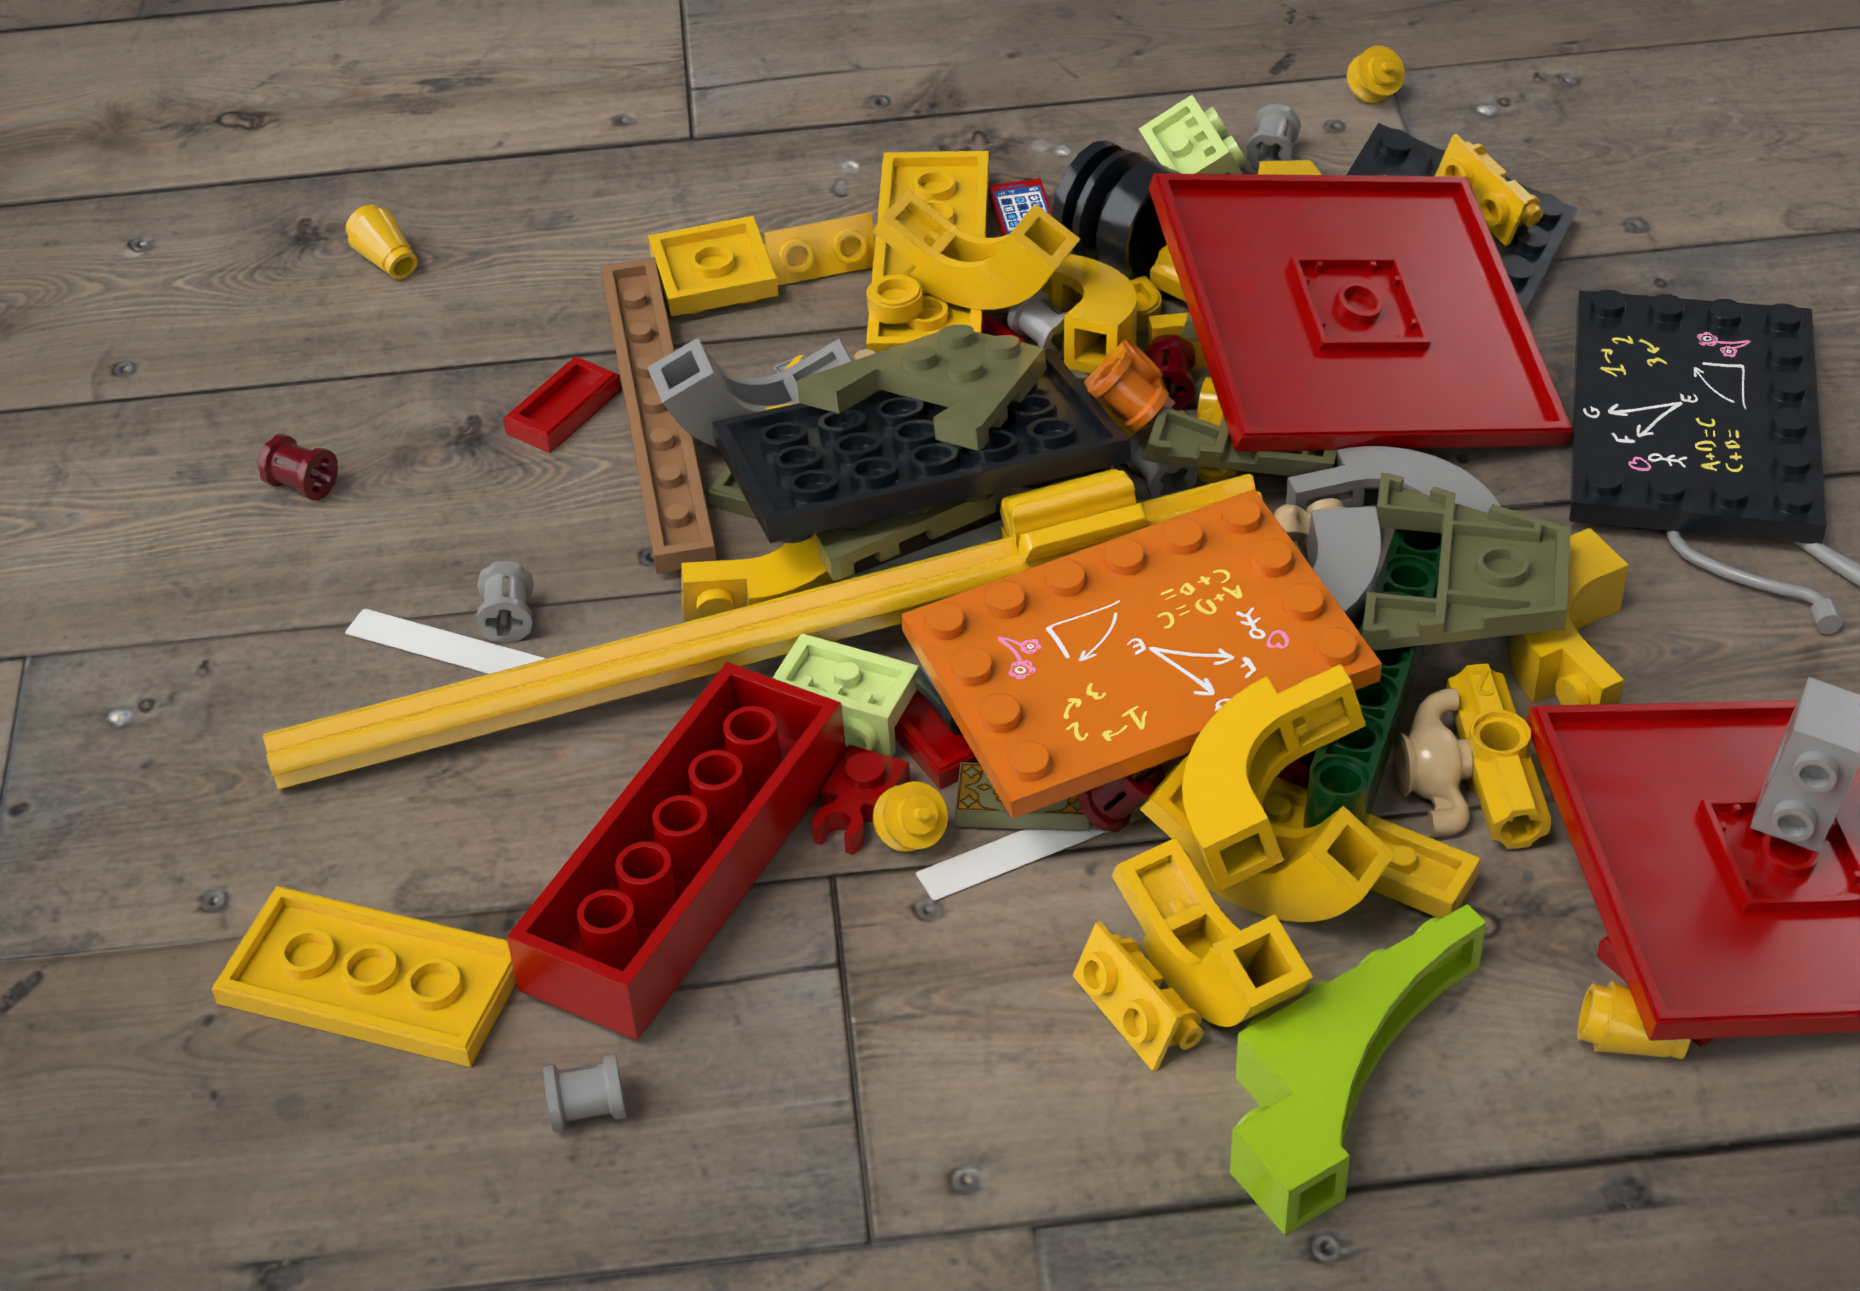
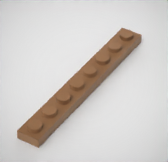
M655 257L601 265L603 286L656 574L681 570V563L717 561L692 435L677 423L664 406L647 368L674 352Z

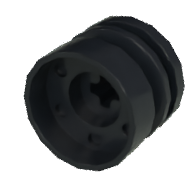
M1108 140L1093 142L1079 152L1066 169L1055 193L1051 216L1080 238L1072 251L1096 261L1100 260L1102 263L1115 268L1131 279L1146 276L1150 280V269L1155 264L1159 251L1167 243L1148 187L1154 173H1182L1153 160L1145 162V159L1135 152L1125 150Z

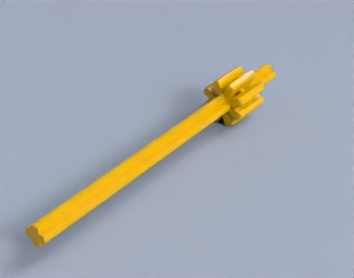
M1109 469L1009 495L1002 499L1000 506V515L1004 526L1000 527L1002 539L263 733V740L267 750L266 756L272 777L274 776L277 789L281 790L716 674L726 662L742 667L784 656L789 653L801 633L836 642L902 624V613L1255 489L1253 476L1245 474L1136 503L1134 483L1126 472ZM1256 491V492L1259 494V496L1262 498L1261 492Z

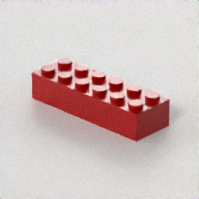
M726 662L506 936L518 991L638 1041L820 794L822 787L846 750L842 703Z

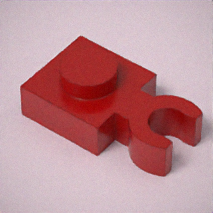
M849 744L821 789L823 807L817 810L812 819L814 843L822 845L830 832L845 830V853L853 855L858 852L865 840L864 822H873V811L879 797L886 790L910 781L909 762Z

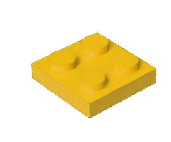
M754 216L648 235L651 258L655 257L660 285L671 317L682 314H697L708 309L739 303L749 304L759 299L779 296L777 277Z

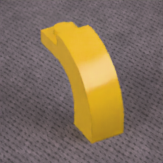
M908 188L884 213L872 230L873 233L916 266L909 277L917 280L921 284L923 291L945 302L980 310L1007 308L1032 297L1048 281L1080 240L1079 237L1036 203L1008 235L997 238L975 236L956 227Z
M1070 254L1041 289L1050 296L1052 305L1062 313L1068 312L1064 315V364L1070 370L1091 374L1125 338L1136 345L1137 292L1132 282L1115 268L1087 257ZM1011 307L1002 308L1001 312L1009 313Z
M816 533L805 541L785 543L777 550L760 557L681 563L683 621H691L850 579V576L837 581L831 579L819 556Z
M1591 528L1570 535L1568 610L1565 629L1510 636L1509 656L1512 670L1524 693L1533 703L1555 694L1561 705L1620 704L1624 679L1581 637L1578 630L1621 610L1628 564Z
M1341 664L1314 677L1307 678L1278 694L1267 676L1260 679L1225 703L1211 717L1194 742L1187 758L1183 775V804L1203 858L1220 891L1284 861L1269 819L1263 810L1264 797L1275 777L1296 759L1366 726L1352 681Z
M1188 756L1174 766L1140 808L1171 839H1178L1182 848L1188 853V858L1208 890L1253 913L1266 917L1275 914L1279 920L1316 922L1327 920L1346 912L1364 899L1396 854L1348 809L1342 806L1326 820L1310 828L1294 829L1270 823L1284 861L1220 891L1203 858L1183 804V775Z
M1173 838L1116 865L1111 876L1146 934L1141 947L1153 966L1163 976L1167 985L1176 991L1189 1008L1195 1009L1206 1021L1222 1027L1234 1026L1301 993L1313 978L1275 914L1243 930L1238 929L1224 915L1177 838Z

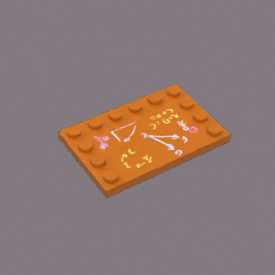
M1255 489L901 614L904 635L1012 819L1190 753L1194 742L1211 717L1236 694L1266 676L1277 694L1339 664L1342 665L1352 681L1354 690L1379 682L1381 676V661Z

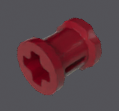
M1178 335L1156 337L1146 347L1145 354L1163 373L1162 380L1166 390L1169 392V396L1176 402L1172 407L1175 410L1182 409L1191 403L1195 393V382L1189 371L1195 366L1196 351L1191 342L1182 339ZM1166 350L1169 351L1168 366L1164 361V352ZM1171 380L1175 384V394L1170 395Z
M276 434L263 446L259 455L258 469L261 480L266 484L272 486L289 485L297 488L300 495L313 501L324 498L333 488L338 474V460L330 450L325 448L310 450L299 446L297 441L291 436ZM278 458L286 460L285 465L278 464L276 460ZM312 469L318 470L320 472L319 476L310 474Z
M1160 764L1140 771V774L1135 778L1131 774L1078 794L1083 813L1100 830L1119 832L1130 823L1131 812L1143 802H1146L1165 779L1166 775ZM1111 800L1110 809H1105L1104 806Z

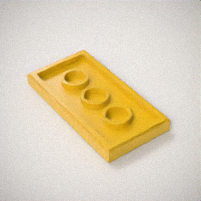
M276 886L211 989L218 1005L471 1068L517 982L507 940Z

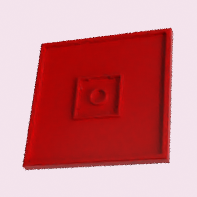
M1153 174L1148 188L1235 452L1339 450L1362 446H1386L1405 449L1567 445L1574 433L1467 177Z
M1798 700L1530 706L1526 722L1531 728V740L1649 1041L1860 1032V765L1819 853L1750 828L1766 773Z

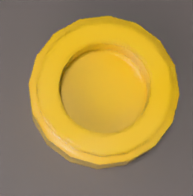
M903 274L885 275L874 280L867 288V309L870 316L876 321L885 324H901L917 318L922 313L924 306L923 289L921 284L912 277Z

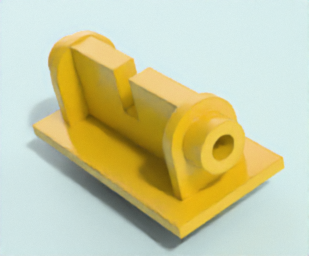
M1457 134L1452 135L1435 176H1463L1468 178L1490 232L1505 246L1510 244L1518 225L1524 224L1527 227H1532L1543 216V210L1539 207L1540 199L1536 195H1530L1516 180L1507 182L1505 180L1507 172L1486 153V148L1482 144L1473 145L1470 141L1465 142Z
M862 213L764 232V245L776 274L778 286L872 268L875 236L872 232L871 213Z
M1096 922L1072 976L1151 1071H1156L1168 1047L1179 1045L1181 1049L1187 1050L1194 1047L1202 1039L1204 1030L1200 1027L1201 1016L1195 1009L1189 1008L1172 987L1159 989L1164 979L1163 976L1140 951L1139 944L1133 938H1123L1121 934L1112 935L1102 922Z

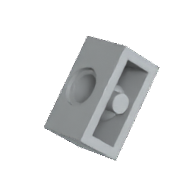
M1808 677L1766 773L1750 828L1819 853L1860 765L1859 694Z

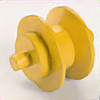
M1385 46L1368 48L1351 61L1347 70V81L1351 91L1357 98L1366 103H1379L1385 100L1389 95L1394 94L1401 88L1405 78V69L1400 57L1393 50Z
M907 782L886 790L877 800L873 811V824L878 837L886 846L899 852H912L932 846L942 837L948 822V811L943 797L935 788L923 782Z

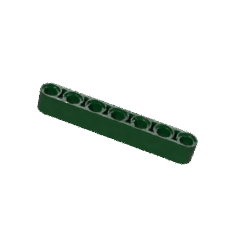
M1395 529L1373 592L1436 598L1442 534ZM1363 618L1362 624H1361L1360 629H1359V633H1360L1361 635H1362V630H1363L1364 618ZM1425 645L1373 651L1382 663L1380 681L1355 690L1366 726L1316 750L1309 773L1303 821L1304 829L1320 824L1342 806L1367 826Z

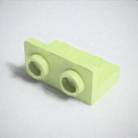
M1190 95L1139 128L1160 164L1182 174H1225L1227 172L1229 174H1243L1240 167L1248 162L1232 135L1222 141L1221 138L1229 133L1214 108L1211 107L1203 112L1193 95Z
M801 633L773 678L841 702L846 749L850 744L893 757L896 752L894 727L917 690L915 680L919 671V665Z

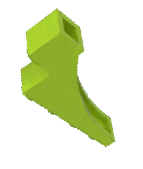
M1468 904L1443 918L1434 917L1429 919L1418 928L1415 934L1388 949L1380 948L1374 950L1355 968L1331 981L1323 980L1314 984L1300 999L1273 1014L1264 1013L1257 1016L1247 1024L1243 1031L1238 1033L1235 1078L1260 1106L1248 1112L1238 1122L1237 1126L1232 1128L1230 1174L1285 1236L1345 1200L1350 1155L1343 1148L1347 1126L1362 1089L1384 1052L1408 1023L1443 991L1480 967L1486 921Z

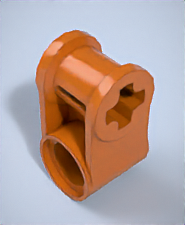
M1127 338L1084 380V384L1088 388L1087 392L1094 398H1097L1117 417L1122 418L1124 426L1131 432L1138 431L1157 414L1169 396V392L1166 390L1162 380L1163 373L1142 350Z

